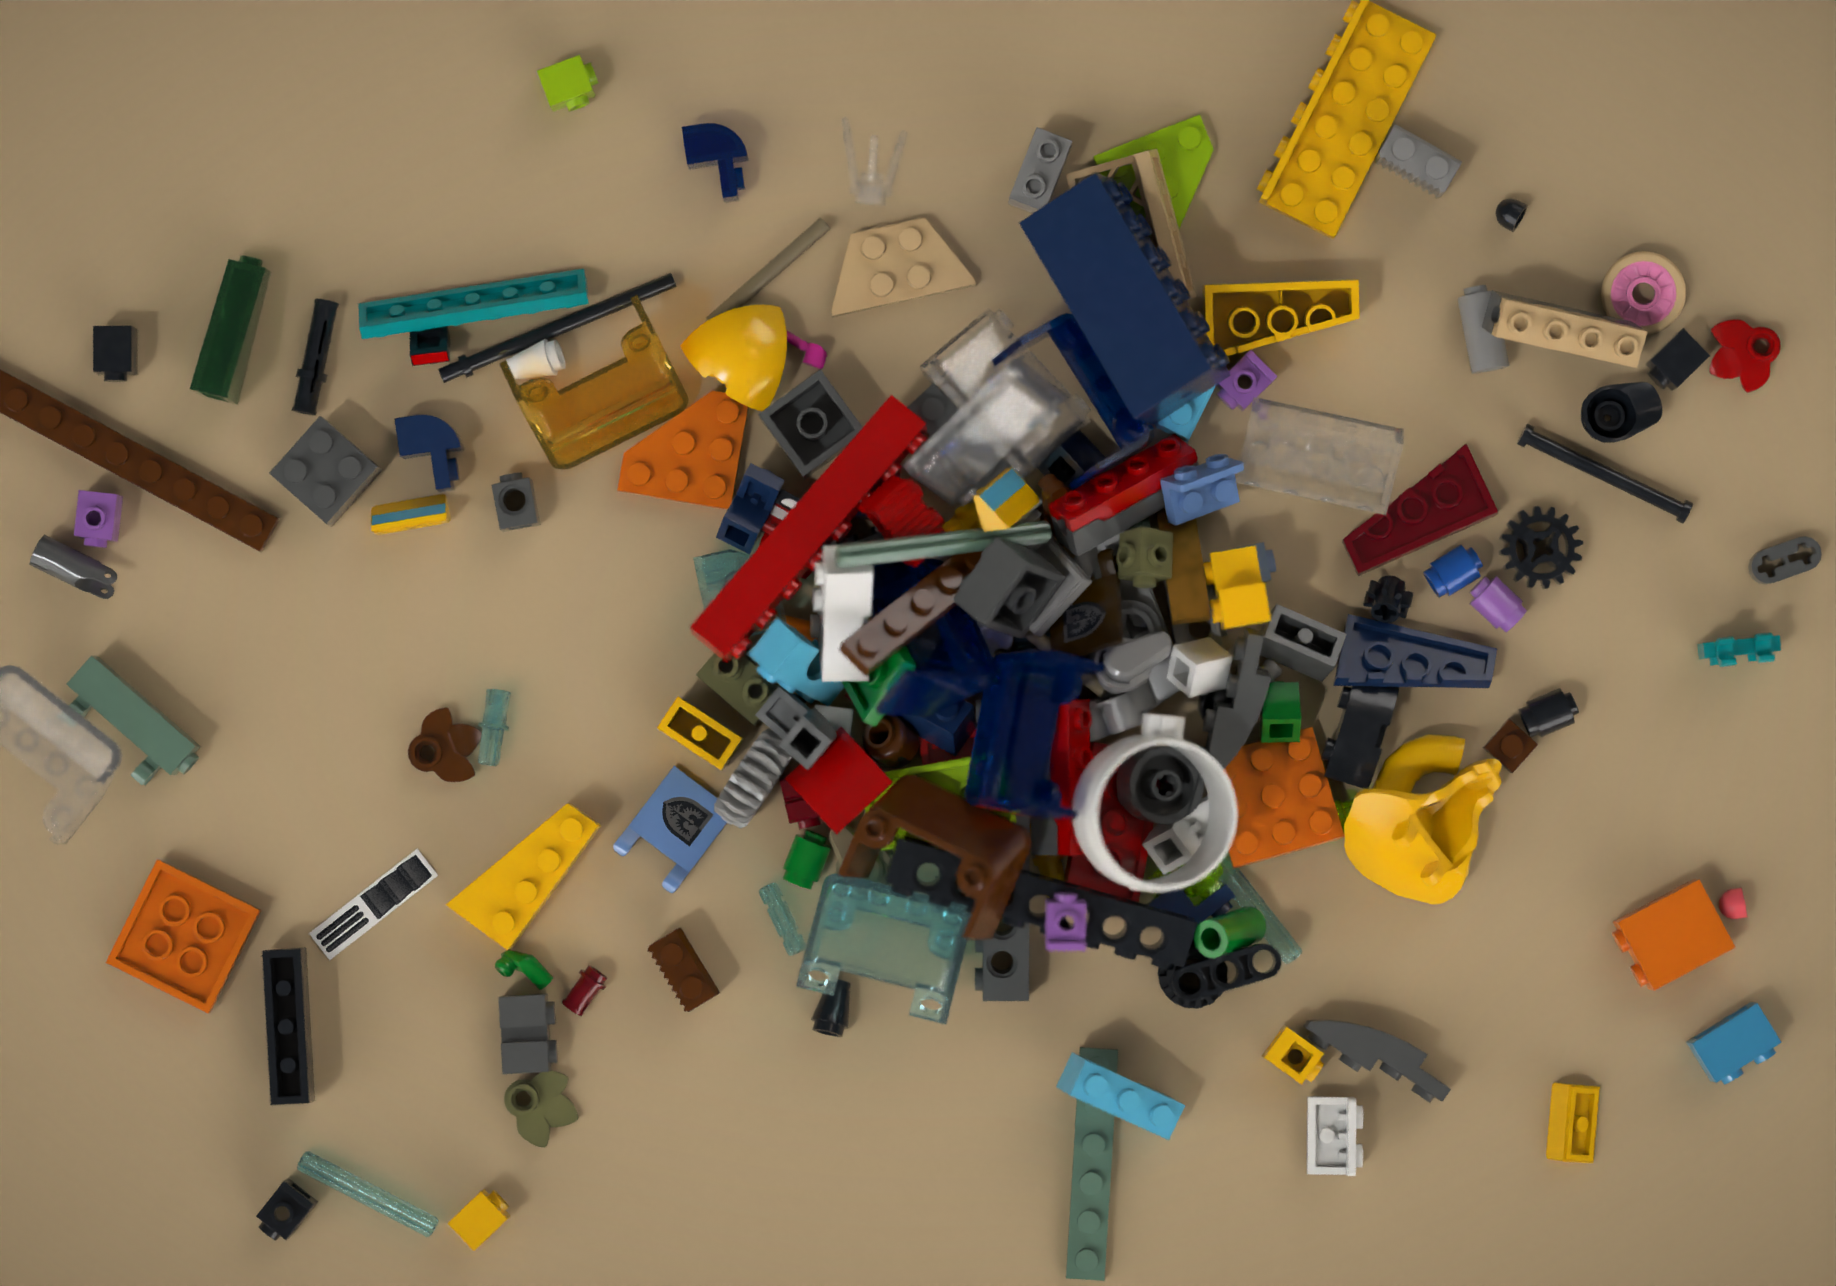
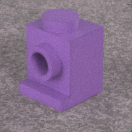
M1249 350L1229 370L1231 376L1216 385L1220 389L1217 396L1231 410L1238 407L1243 412L1277 378V375L1252 350ZM1242 375L1248 376L1252 382L1251 387L1248 389L1240 388L1237 383L1238 378Z
M1057 892L1054 893V899H1045L1046 950L1086 951L1085 899H1078V893ZM1064 916H1070L1074 919V923L1069 929H1063L1059 926V921Z

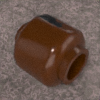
M886 714L882 717L877 727L869 724L865 727L862 742L867 755L885 767L899 768L911 762L916 755L919 747V736L903 719L897 715Z

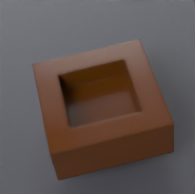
M1508 719L1484 745L1483 749L1493 758L1499 760L1502 766L1510 773H1513L1538 744L1513 721Z

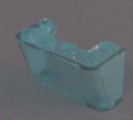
M838 873L827 876L822 884L796 986L834 996L840 971L915 990L909 1012L910 1016L946 1025L968 940L962 936L971 916L970 913L965 912L966 907L955 902H951L950 907L940 906L929 902V895L914 892L913 897L901 895L891 891L892 886L862 878L842 877ZM818 970L824 972L829 979L818 981L810 977L808 972ZM926 999L935 1000L942 1007L937 1010L928 1009L922 1005L921 1001Z

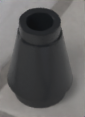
M834 978L828 979V983L811 1018L814 1021L813 1031L834 1037L843 1036L844 1029H848L849 990L851 983Z

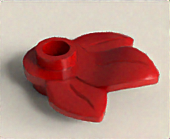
M1740 319L1727 320L1715 325L1711 329V333L1722 347L1713 356L1709 373L1722 379L1740 377L1741 385L1746 393L1762 387L1770 377V363L1780 353L1781 342L1778 335L1767 327L1752 328ZM1761 339L1766 342L1767 350L1765 353H1758L1755 350L1754 343L1756 340Z

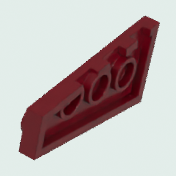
M1467 444L1342 540L1358 576L1498 515L1497 507Z

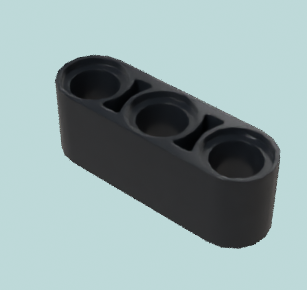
M1261 943L1244 947L1217 958L1200 960L1177 968L1170 980L1171 988L1179 998L1192 1001L1275 976L1281 968V955L1273 946ZM1260 950H1267L1273 957L1271 968L1265 972H1259L1253 966V957ZM1223 961H1230L1236 968L1235 978L1228 983H1222L1216 977V968ZM1186 972H1194L1199 979L1198 989L1191 994L1183 993L1178 984L1179 978Z

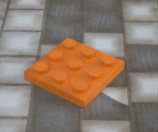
M1313 727L1301 729L1300 742L1261 743V741L1244 745L1224 769L1233 787L1237 804L1236 829L1228 849L1233 869L1344 838L1328 778L1324 777L1325 768Z
M157 859L105 963L209 1014L262 910Z

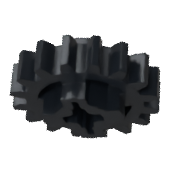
M1539 506L1533 507L1531 517L1524 510L1519 512V524L1512 520L1506 524L1512 531L1511 534L1500 535V540L1508 543L1507 548L1499 551V555L1508 556L1510 560L1503 566L1504 570L1514 567L1517 572L1513 580L1517 582L1523 577L1528 578L1527 588L1530 589L1534 587L1536 581H1540L1543 589H1548L1550 579L1552 578L1558 585L1564 583L1563 572L1569 575H1573L1576 572L1570 563L1582 560V556L1575 553V548L1583 545V540H1574L1573 534L1578 531L1579 527L1576 525L1568 528L1565 525L1569 518L1567 514H1564L1559 519L1555 518L1554 507H1550L1545 515H1542ZM1537 522L1550 524L1545 531L1535 532L1527 527L1529 524ZM1551 534L1546 545V550L1549 554H1542L1531 561L1537 548L1533 541L1539 542ZM1561 534L1566 544L1565 556L1559 551L1558 538ZM1517 539L1523 545L1524 557L1521 561L1516 552ZM1545 563L1555 568V570L1549 573H1536L1532 571L1538 564Z

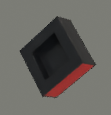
M448 326L426 329L420 332H410L409 355L412 366L450 362V333Z

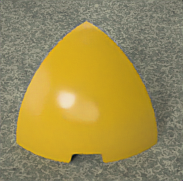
M762 304L734 308L716 315L700 325L684 340L680 347L689 362L704 378L707 376L717 378L720 383L725 384L727 388L725 394L743 405L762 412L770 406L779 387L785 366L787 330L781 307Z

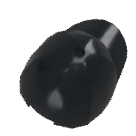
M1647 382L1606 385L1589 393L1583 401L1581 421L1585 431L1591 438L1602 443H1614L1626 440L1656 424L1662 417V403L1656 389ZM1604 416H1610V421H1606Z

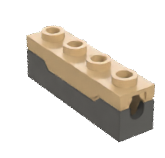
M1494 290L1491 292L1482 323V328L1498 338L1633 368L1638 366L1648 332L1632 321Z

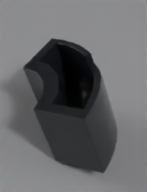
M1343 686L1337 707L1343 709L1335 738H1327L1321 756L1322 760L1327 761L1324 777L1363 789H1369L1382 752L1380 747L1387 726H1390L1400 687Z

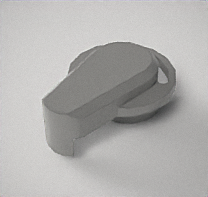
M1161 631L1135 639L1123 638L1122 644L1097 651L1094 660V670L1099 684L1111 693H1123L1139 688L1147 681L1151 674V668L1164 659L1169 658L1171 650L1170 636ZM1103 651H1107L1104 661L1098 666L1099 657Z

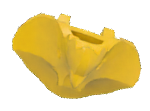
M1497 759L1476 761L1461 769L1456 776L1431 793L1412 794L1378 788L1358 791L1344 824V847L1349 860L1363 876L1398 896L1433 905L1452 899L1462 888L1469 873L1472 853L1477 846L1479 836V816L1482 810L1493 801V794L1501 785V777L1499 776L1502 768L1501 762Z

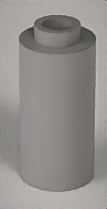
M1486 285L1464 289L1465 296L1457 298L1472 374L1509 367L1505 340L1493 336L1482 328L1492 292L1487 291Z

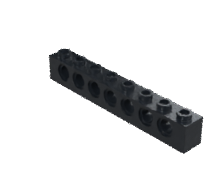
M897 834L885 875V882L892 885L891 891L913 897L914 891L929 895V902L944 907H950L951 902L966 906L965 912L972 914L977 902L976 899L958 891L954 887L957 872L963 858L932 843ZM925 863H932L939 869L938 876L931 882L921 881L917 877L918 868ZM1024 869L1020 872L1013 889V895L1002 914L1004 916L1002 922L1005 924L1025 928V924L1029 923L1041 927L1039 932L1045 935V912L1039 914L1032 912L1029 909L1030 900L1036 895H1045L1049 899H1054V893L1057 892L1078 893V899H1085L1086 947L1099 949L1100 944L1114 947V954L1136 960L1137 954L1152 958V965L1167 970H1173L1174 965L1185 966L1197 925L1196 920L1190 916ZM1066 916L1062 917L1059 921V926L1063 929H1069L1073 925L1066 920ZM1111 916H1119L1124 920V927L1117 934H1108L1103 930L1104 922ZM1150 926L1159 928L1161 930V937L1157 943L1146 945L1141 942V933L1145 928Z

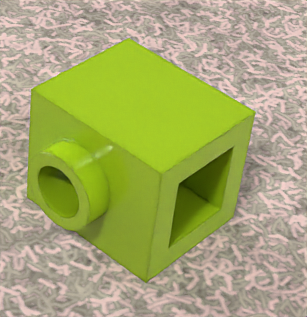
M580 55L537 70L553 112L565 107L568 108V111L583 108L590 104L589 98L596 96L592 87L599 84L591 62L583 63Z

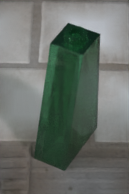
M240 255L239 261L228 259L190 386V390L200 396L238 405L271 274L267 268L262 267L263 261L244 255Z

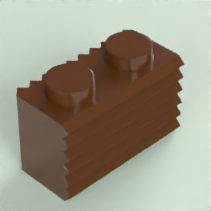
M681 927L648 947V952L653 953L652 958L657 959L655 965L661 966L660 971L665 972L664 978L669 979L668 985H672V991L677 992L675 998L681 999L680 1005H685L684 1011L690 1012L720 993Z

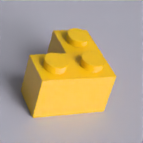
M1256 545L1210 553L1208 555L1210 562L1203 563L1206 585H1214L1216 599L1209 601L1213 624L1220 623L1221 630H1227L1271 621L1265 583L1261 579Z

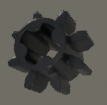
M1390 575L1383 576L1378 582L1370 581L1363 605L1372 607L1371 614L1376 620L1391 623L1396 621L1399 616L1404 619L1407 617L1408 608L1411 607L1413 592L1405 591V581H1402L1400 578Z

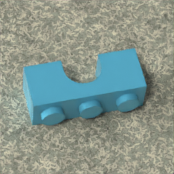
M776 618L748 654L759 664L756 671L772 684L777 682L792 694L796 692L811 704L814 700L830 706L844 688L842 682H822L818 640L814 639L811 643L796 628Z
M1073 1052L1056 1086L1072 1097L1167 1140L1170 1139L1185 1107L1184 1104L1139 1082H1134Z

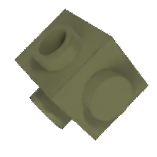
M1143 526L1120 533L1119 549L1117 552L1118 579L1133 581V586L1137 588H1154L1157 582L1172 578L1173 533Z

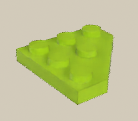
M1200 114L1093 156L1095 164L1099 165L1147 150L1157 149L1179 229L1214 150ZM1132 164L1119 167L1113 178L1117 184L1123 182L1129 191L1136 180ZM1110 170L1100 172L1099 174L1107 177ZM1138 188L1137 191H1136V193H1135V195H1136L1137 197L1141 198V195H1140V192H1139V188ZM1132 201L1130 206L1136 216L1141 214L1145 218L1144 207Z

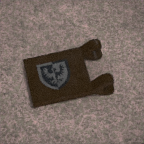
M1111 548L1102 550L1097 554L1102 577L1092 580V583L1050 627L1051 661L1053 663H1060L1123 643L1117 555L1113 556Z

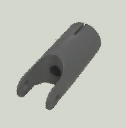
M47 535L42 536L32 553L29 565L99 598L108 599L113 596L114 588L111 584L117 580V573L113 569ZM105 574H110L111 577L107 578ZM106 589L108 592L102 593L101 590Z

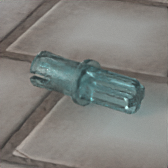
M498 689L486 690L483 721L479 722L478 725L483 728L478 762L482 765L497 766L500 762L504 731H509V726H506L511 696L509 691Z

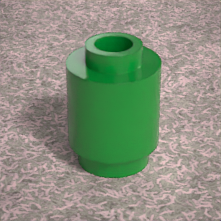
M805 830L804 835L796 834L783 865V869L786 870L783 879L797 886L811 889L814 881H819L831 851V847L825 844L827 837L810 830Z

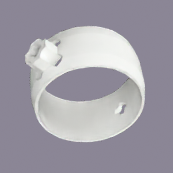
M1143 713L1141 735L1121 739L1101 751L1087 765L1076 785L1072 803V820L1075 835L1081 849L1089 861L1103 875L1114 882L1129 887V889L1166 892L1189 886L1205 877L1221 862L1234 837L1237 823V804L1231 782L1222 767L1209 753L1198 745L1183 740L1185 717ZM1164 744L1182 753L1200 773L1209 799L1208 826L1201 845L1186 864L1164 877L1153 880H1138L1123 871L1113 861L1103 844L1098 825L1099 800L1108 777L1119 763L1130 754L1142 748Z

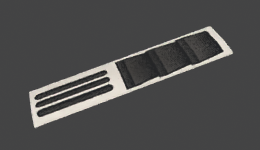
M416 849L309 934L327 958L331 960L436 878L438 874L420 851Z

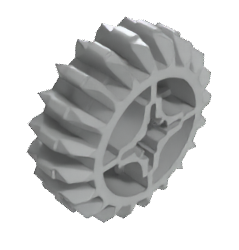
M767 729L759 735L714 804V812L720 815L722 820L740 829L747 826L793 758L779 746L783 739L772 730Z

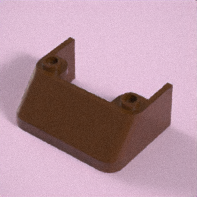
M906 775L899 778L862 816L838 875L849 878H869L880 849L889 846L894 841L899 828H902L963 858L957 872V883L964 894L976 899L977 902L962 936L967 939H992L1030 851L1031 837L1024 826L996 812L973 806L979 804L921 776Z

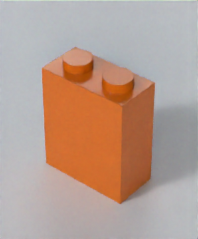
M1693 879L1613 921L1617 929L1612 932L1613 938L1622 953L1626 951L1630 953L1635 963L1630 966V969L1640 987L1647 985L1648 989L1653 991L1736 948L1700 879Z

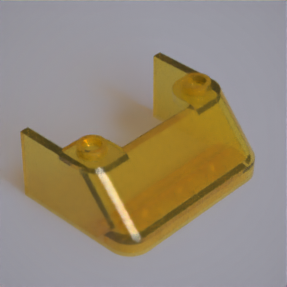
M637 295L630 299L642 324L632 328L623 336L621 348L625 357L558 391L554 383L545 377L533 378L519 385L507 361L500 363V367L517 404L550 464L556 469L566 470L573 468L677 416L687 407L688 395Z

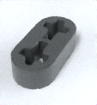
M1805 536L1764 549L1754 554L1750 559L1748 566L1749 574L1758 583L1771 584L1809 571L1820 562L1822 556L1821 547L1813 538ZM1800 543L1804 549L1811 548L1813 555L1807 558L1809 563L1807 565L1802 560L1790 563L1787 557L1798 551V544ZM1766 556L1768 561L1780 558L1783 564L1772 570V577L1770 578L1766 572L1759 573L1757 566L1762 564L1761 557Z

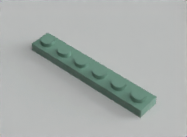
M1080 1047V1056L1117 1073L1118 1049ZM1076 1099L1066 1279L1105 1281L1114 1115L1079 1099Z

